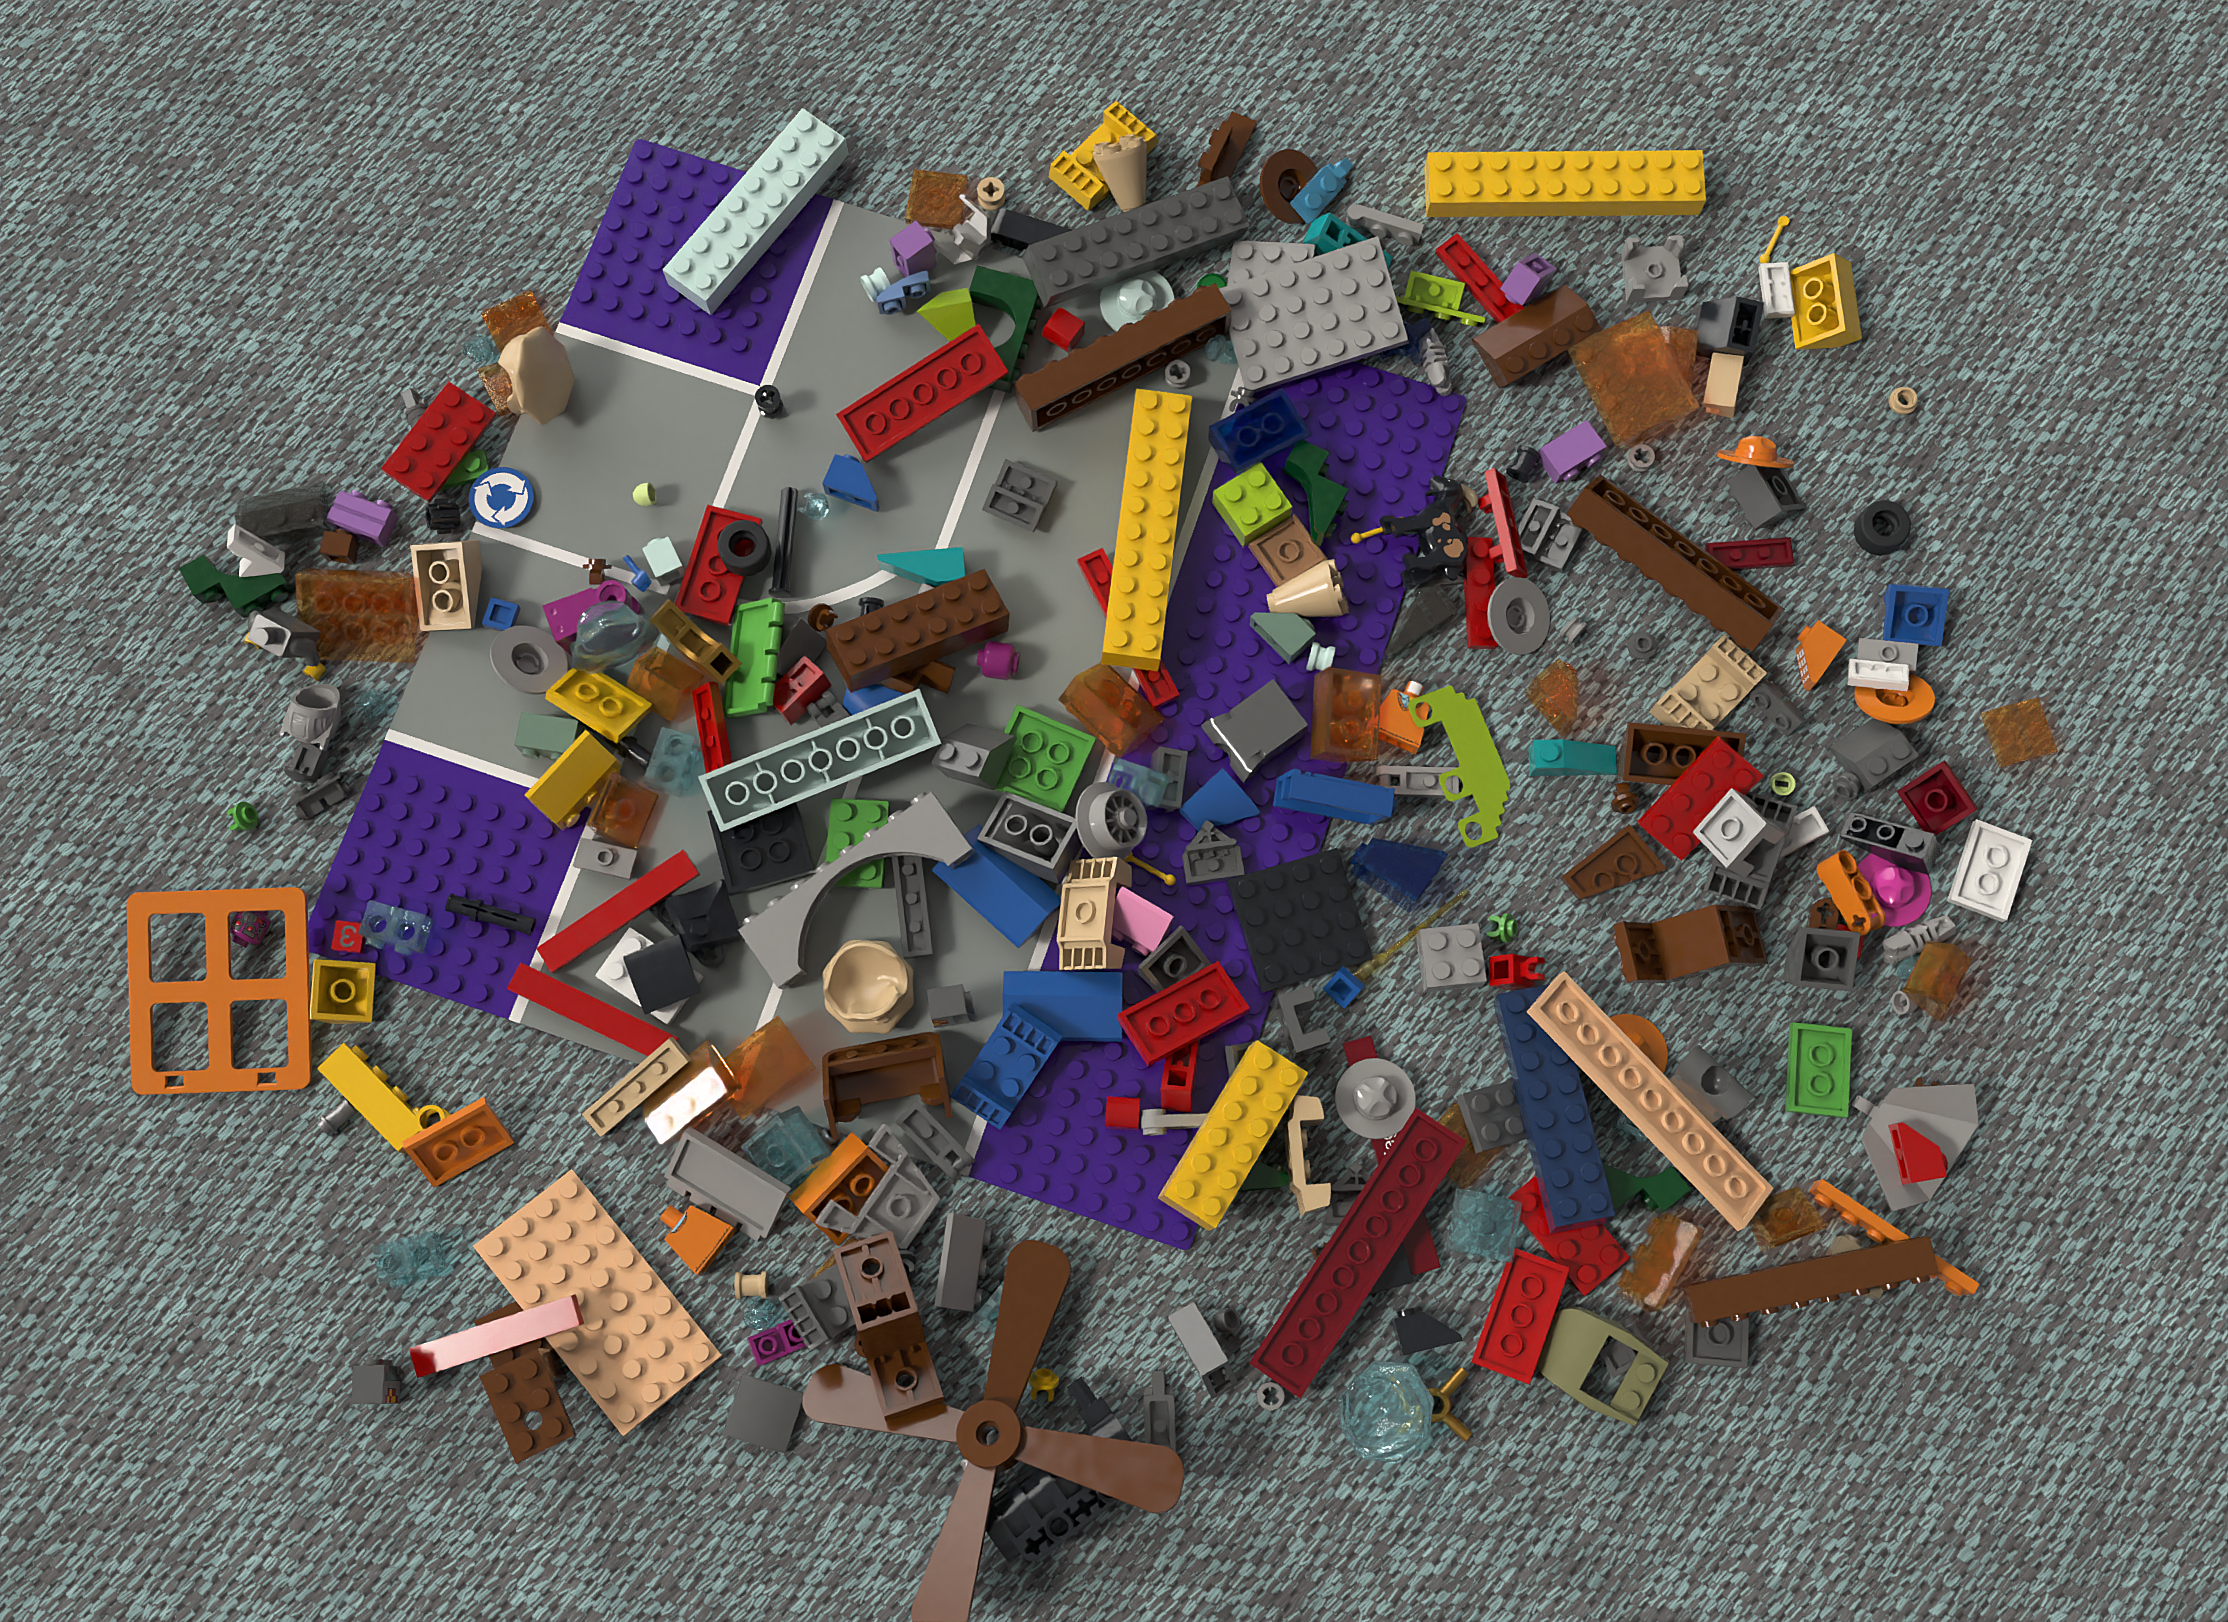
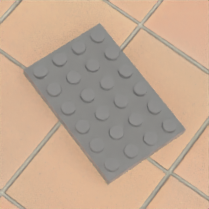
M1378 236L1219 288L1232 310L1229 333L1244 387L1255 393L1409 343Z

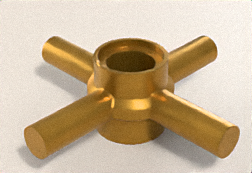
M1459 1366L1440 1389H1425L1404 1368L1397 1374L1395 1378L1418 1398L1417 1408L1419 1413L1399 1435L1407 1444L1428 1421H1443L1464 1442L1472 1435L1473 1432L1450 1412L1451 1402L1449 1397L1469 1375L1462 1367ZM1431 1396H1436L1441 1401V1410L1437 1414H1431L1427 1410L1426 1402Z

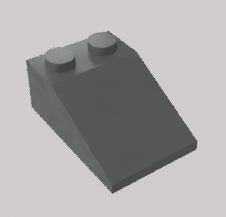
M1006 791L1002 794L977 838L981 844L1034 875L1059 885L1069 870L1071 860L1075 859L1083 845L1077 832L1075 818Z

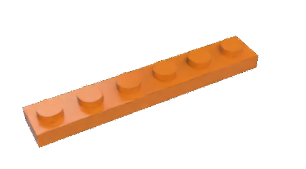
M1823 1179L1815 1181L1809 1190L1810 1193L1815 1195L1814 1200L1819 1205L1827 1209L1833 1207L1841 1213L1840 1218L1852 1226L1860 1225L1867 1230L1866 1235L1877 1243L1882 1244L1883 1241L1889 1243L1910 1238ZM1934 1254L1939 1273L1929 1275L1930 1278L1935 1279V1277H1938L1946 1283L1944 1287L1957 1296L1975 1293L1980 1285L1978 1282Z

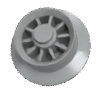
M1098 782L1088 786L1079 797L1075 814L1076 828L1085 849L1094 858L1119 857L1124 860L1131 853L1133 847L1143 840L1146 834L1147 815L1141 800L1133 792L1127 789H1120L1108 782Z

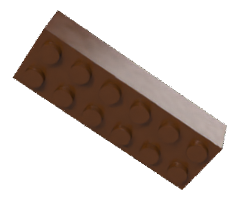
M982 569L826 629L827 649L850 693H853L1008 632L1010 613L986 570Z

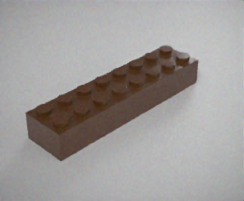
M1216 283L1208 287L1206 285L1201 286L1192 295L1184 299L1177 298L1171 301L1168 307L1160 311H1150L1142 320L1134 324L1132 322L1124 324L1119 328L1118 332L1110 336H1100L1093 344L1085 348H1076L1067 357L1059 361L1052 360L1043 369L1035 373L1029 372L1022 375L1015 382L1017 405L1032 432H1035L1168 365L1170 362L1178 360L1228 335L1232 310Z
M1601 474L1584 488L1566 513L1575 526L1588 530L1594 535L1598 543L1614 549L1621 560L1633 563L1640 569L1643 576L1650 580H1656L1663 586L1666 593L1673 597H1679L1686 602L1687 607L1692 612L1705 616L1710 620V624L1715 629L1728 633L1741 648H1748L1753 652L1785 610Z

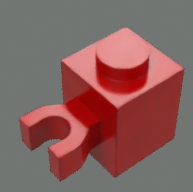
M1517 954L1489 957V986L1506 990L1535 987V980H1545L1544 974L1535 973V967L1538 964H1545L1544 958L1538 956L1530 958Z

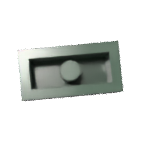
M521 712L514 746L524 757L539 759L541 755L550 757V760L556 762L584 732V727L578 720Z

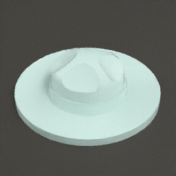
M1152 270L1104 287L1100 295V309L1107 324L1118 332L1119 328L1124 324L1130 322L1134 324L1142 320L1150 311H1160L1168 307V304L1174 300V294L1168 281L1161 274Z

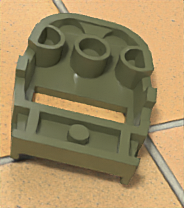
M1568 1306L1556 1311L1537 1368L1547 1380L1576 1402L1591 1410L1635 1426L1670 1361L1665 1357L1663 1359L1649 1348L1645 1341L1631 1333L1619 1322L1597 1315L1595 1312L1582 1307ZM1611 1336L1638 1351L1608 1406L1582 1391L1580 1387L1607 1337Z

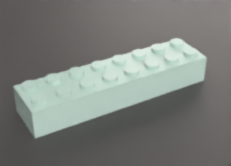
M802 108L664 267L663 272L668 285L712 315L849 155L846 138Z
M920 689L701 775L698 778L720 832L939 745L941 741Z

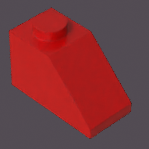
M1904 1122L1888 1125L1902 1185L1947 1177V1158L1944 1153H1941L1938 1145Z

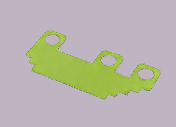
M1449 685L1410 700L1408 708L1417 727L1423 728L1442 721L1459 761L1460 767L1444 772L1439 776V783L1446 799L1453 802L1472 794L1479 809V813L1461 819L1458 822V829L1465 845L1473 848L1498 838L1496 827L1502 824L1499 815L1505 812L1502 804L1508 801L1506 791L1510 790V780L1476 699L1467 700L1464 693L1456 694L1453 686ZM1426 702L1431 706L1432 716L1428 720H1421L1417 717L1415 707L1418 703ZM1450 776H1457L1461 779L1463 789L1460 793L1452 794L1448 791L1446 781ZM1469 822H1476L1481 826L1482 835L1478 840H1471L1467 837L1465 827Z

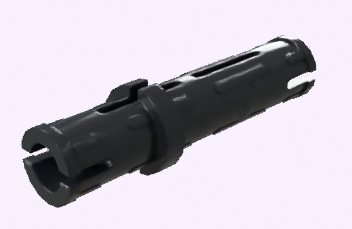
M578 720L589 731L618 750V754L621 757H628L645 771L654 764L656 755L639 745L635 737H628L626 735L616 744ZM622 741L623 743L634 749L636 753L632 752L630 749L622 745L620 742Z
M453 893L448 896L445 905L447 912L470 917V921H484L529 936L533 934L537 919L534 917H528L484 904V900L478 898L474 901Z

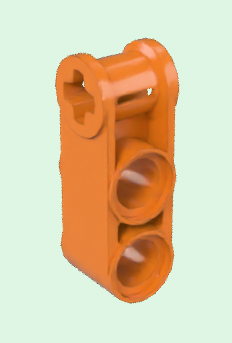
M1840 850L1817 865L1816 869L1819 878L1825 884L1834 904L1840 910L1848 928L1852 932H1859L1860 936L1868 934L1871 930H1877L1884 926L1886 922L1885 912L1875 898L1869 883L1860 872L1854 857L1848 851Z

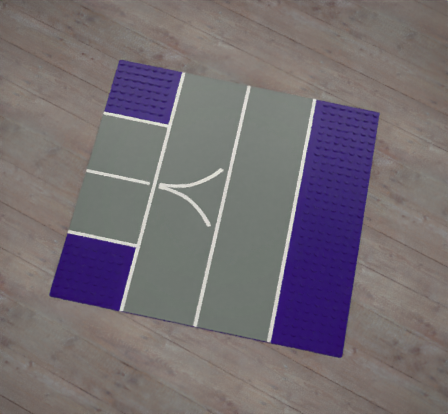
M638 139L633 145L553 336L565 345L575 378L565 411L543 426L529 414H521L499 467L518 470L527 477L534 493L532 507L522 521L507 528L488 527L476 520L468 539L479 540L482 564L475 626L470 629L433 630L429 632L309 918V952L336 961L376 963L375 974L637 1064H640L647 1058V1056L509 991L507 987L521 962L680 1039L678 1044L691 1058V1061L674 1075L675 1077L830 1129L823 1101L822 1057L827 1052L838 1048L918 1033L935 1032L939 1034L951 1095L1003 1017L1004 971L1123 972L1122 1011L1156 994L1151 986L1138 974V966L1147 957L1134 951L1131 948L1133 944L1125 939L1119 942L1111 937L1110 944L1125 948L1124 959L1120 969L1059 970L1060 948L1057 944L1060 908L1042 923L1032 938L1020 948H1017L932 871L939 861L922 857L934 956L905 959L914 972V1004L890 1033H850L826 1010L823 991V970L838 950L851 940L888 942L903 958L892 857H886L883 889L833 886L827 892L816 909L807 933L804 950V968L808 973L785 990L777 988L742 937L738 942L721 945L725 958L723 963L717 968L710 969L704 967L690 952H687L692 969L703 976L699 983L701 993L688 998L669 1026L650 1013L645 1015L642 1007L598 979L595 975L629 927L654 944L673 936L649 910L556 973H551L536 949L538 946L682 849L686 850L701 875L677 890L672 896L688 893L724 879L707 811L711 810V807L698 778L706 774L692 697L694 689L707 682L716 681L712 680L688 661L648 621L667 600H671L675 604L683 577L660 586L642 548L646 547L653 539L669 537L686 571L707 504L762 518V528L770 540L772 555L769 564L763 571L753 576H746L737 605L772 598L768 594V590L772 588L781 490L785 487L796 488L798 490L789 581L791 597L775 599L781 600L782 603L786 604L785 614L799 617L807 624L808 614L812 607L819 603H825L838 614V618H834L831 626L834 627L860 617L861 607L858 605L860 598L874 597L882 599L884 607L918 594L921 584L881 570L877 554L963 547L966 575L982 569L986 570L1010 613L1008 632L937 659L956 667L948 694L924 684H920L916 689H920L940 741H942L943 737L967 723L1004 733L1017 704L1096 737V743L1063 813L1075 818L1076 806L1082 792L1088 786L1098 782H1108L1120 789H1127L1133 792L1141 800L1145 808L1152 753L1160 746L1188 751L1181 806L1223 768L1260 810V814L1252 818L1251 816L1234 821L1233 824L1215 827L1229 838H1234L1237 841V845L1240 846L1244 873L1246 875L1314 855L1320 851L1330 817L1273 807L1276 781L1278 777L1292 769L1301 770V774L1311 772V776L1316 773L1343 779L1405 590L1400 576L1402 571L1406 570L1402 556L1405 553H1411L1416 556L1419 547L1416 534L1394 539L1393 534L1385 536L1384 532L1364 538L1358 544L1351 541V535L1354 533L1362 534L1381 527L1379 520L1382 516L1391 515L1396 518L1413 516L1434 501L1435 496L1425 495L1430 490L1428 482L1433 476L1442 477L1466 398L1454 392H1450L1448 396L1444 397V395L1438 394L1434 386L1352 361L1254 393V397L1258 399L1257 404L1250 403L1252 406L1251 412L1245 417L1243 416L1245 406L1242 403H1237L1233 412L1229 411L1230 403L1236 399V397L1230 395L1231 391H1238L1239 387H1244L1229 333L1178 359L1187 363L1190 368L1189 383L1183 388L1175 389L1167 384L1165 380L1166 365L1032 432L1017 405L1015 384L1012 386L1011 393L987 387L866 463L836 414L949 343L943 335L917 312L918 309L941 292L968 288L969 291L977 265L1032 280L1023 258L989 248L981 258L956 265L936 249L937 266L927 272L931 292L926 293L920 298H905L907 308L902 309L896 314H880L877 301L872 302L862 286L860 277L864 275L870 276L874 274L875 269L880 267L888 278L890 285L905 278L894 265L889 239L912 223L815 193L712 315H710L668 285L663 269L747 172ZM929 229L934 238L949 251L954 244V236ZM1103 288L1045 308L1043 305L1042 310L1036 311V330L1034 335L1029 334L1027 343H1029L1028 355L1026 360L1021 359L1019 364L1021 376L1029 372L1035 373L1043 369L1048 362L1052 360L1059 361L1069 355V353L1042 336L1046 323L1057 308L1062 307L1085 322V334L1074 349L1079 347L1085 348L1093 344L1100 336H1110L1116 333L1107 324L1101 313L1100 295ZM972 302L975 324L981 325L993 347L1005 343L1015 329V324L1011 317L1001 310ZM1174 370L1171 376L1182 379V374L1185 373H1179L1178 370ZM772 385L778 389L780 399L784 405L782 414L779 417L770 419L760 414L755 400V393L761 386ZM1136 388L1192 396L1161 649V659L1180 697L1153 710L1132 668L1101 664L1106 618L1077 565V559L1103 548L1113 566ZM1298 438L1328 451L1329 455L1326 463L1330 464V468L1325 478L1348 488L1345 500H1348L1349 504L1343 516L1337 515L1334 522L1337 523V527L1331 539L1325 537L1319 548L1325 554L1327 560L1335 559L1338 572L1340 571L1344 584L1342 592L1343 597H1346L1349 613L1338 617H1304L1315 628L1314 642L1319 643L1324 648L1329 646L1336 647L1329 675L1323 674L1318 669L1313 671L1306 670L1313 643L1293 662L1288 664L1249 625L1250 617L1255 612L1271 613L1267 602V594L1273 593V589L1277 587L1248 548V545L1244 548L1212 504L1214 490L1261 462L1292 505L1291 516L1296 514L1310 534L1306 491L1295 479L1283 474L1287 458ZM835 454L840 456L848 454L856 457L862 463L878 499L880 507L878 512L825 494L822 483ZM1005 459L1058 481L1052 498L1035 532L982 510L992 484L995 485ZM651 482L656 492V504L650 506L638 505L633 499L635 488L640 484ZM626 555H629L637 567L645 571L651 579L652 583L645 592H641L631 583V580L636 575L623 560ZM588 559H606V565H612V569H604L605 581L616 580L629 591L630 595L644 608V621L638 628L622 631L619 636L574 657L565 651L568 661L567 672L579 661L583 660L652 703L651 712L627 736L635 737L639 745L656 755V760L645 771L628 757H621L618 754V750L584 727V731H588L619 761L622 768L619 770L620 774L617 779L611 784L607 783L599 791V798L592 805H586L579 813L578 821L573 826L566 827L562 831L525 796L528 790L555 762L550 760V757L541 755L539 759L524 757L514 746L521 712L577 720V718L546 700V693L538 695L522 693L509 687L498 677L491 664L490 650L495 638L501 631L484 627L482 621L490 599L493 597L520 606L521 609L515 626L536 627L553 636L542 606L589 588H598L599 585L589 584L590 569H583V564H588ZM734 615L730 627L687 616L705 634L716 642L722 643L730 651ZM818 632L826 639V632ZM989 641L1013 644L1016 652H1020L1017 674H1012L1009 680L987 678L982 674V667L976 665L979 649H985ZM826 646L815 662V665L824 672L832 685L828 690L843 706L847 685ZM776 677V680L771 681V683L776 684L780 679ZM1274 679L1308 724L1307 734L1267 763L1262 764L1255 775L1246 784H1243L1230 766L1228 753L1213 744L1201 728V725L1216 716L1229 713L1231 709ZM725 682L723 684L718 683L722 704ZM876 683L877 685H880V686H883V687H886V688H889V689L894 690L893 688H890V687L885 686V685H883V684ZM767 706V712L735 718L724 717L732 763L821 728L808 711L791 726L771 706ZM830 707L822 712L825 718L834 713ZM622 741L620 742L622 745L630 749L632 752L636 753L634 749H632ZM936 745L797 801V806L814 869L816 870L826 862L831 798L889 801L891 803L890 815L898 810L904 812L911 807V801L924 792L926 794L932 792L964 835L978 824L982 827L985 826L1003 793L945 776L931 764L939 745ZM1157 808L1153 811L1145 809L1147 815L1146 834L1143 840L1133 847L1131 852L1135 858L1162 873L1173 875L1176 881L1174 885L1168 886L1163 879L1130 861L1127 863L1132 869L1131 887L1126 889L1174 916L1172 929L1166 939L1180 925L1184 927L1211 964L1219 961L1250 1007L1248 1014L1200 1039L1191 1113L1166 1110V1115L1206 1114L1210 1112L1229 1080L1225 1046L1258 1040L1274 990L1262 994L1260 992L1226 885L1227 880L1186 886L1182 855L1185 852L1186 846L1191 843L1198 831L1180 814V809L1176 808L1173 812H1165V808ZM585 838L638 851L639 855L631 881L575 868L573 863L580 839ZM1082 845L1074 860L1093 859L1094 857ZM816 872L737 895H729L740 928L744 926L743 921L754 913L760 915L768 909L767 904L778 896L785 897L792 892L791 887L796 882L804 878L808 880ZM1068 872L1060 885L1042 877L1039 878L1061 897L1062 886L1067 880ZM1116 888L1115 898L1121 888ZM451 893L474 901L478 898L484 900V904L536 918L535 930L529 936L484 921L473 922L470 921V917L447 912L445 910L446 901ZM665 908L663 911V918L666 921H672L667 909ZM336 920L365 923L368 925L363 954L333 951L331 949ZM709 948L702 949L707 955L704 959L705 961L709 958L714 961L717 958L715 955L717 948L714 950ZM962 984L965 992L970 991L973 1000L974 1014H969L970 1023L935 1028L930 1018L926 990ZM1123 1028L1122 1042L1059 1041L1000 1130L953 1098H951L953 1117L947 1118L944 1103L931 1106L921 1101L920 1094L861 1105V1113L855 1120L847 1123L838 1122L839 1133L848 1136L853 1132L860 1140L868 1143L872 1140L880 1126L886 1124L890 1127L899 1143L905 1148L909 1157L938 1166L895 1122L917 1100L976 1160L970 1167L966 1166L959 1174L1181 1250L1190 1248L1197 1227V1223L1158 1199V1196L1199 1128L1167 1129V1134L1143 1135V1129H1141L1142 1110L1161 1109L1160 1088L1165 1058L1148 1067ZM1107 1096L1140 1098L1138 1131L1105 1129ZM952 1151L945 1160L951 1165L959 1156Z

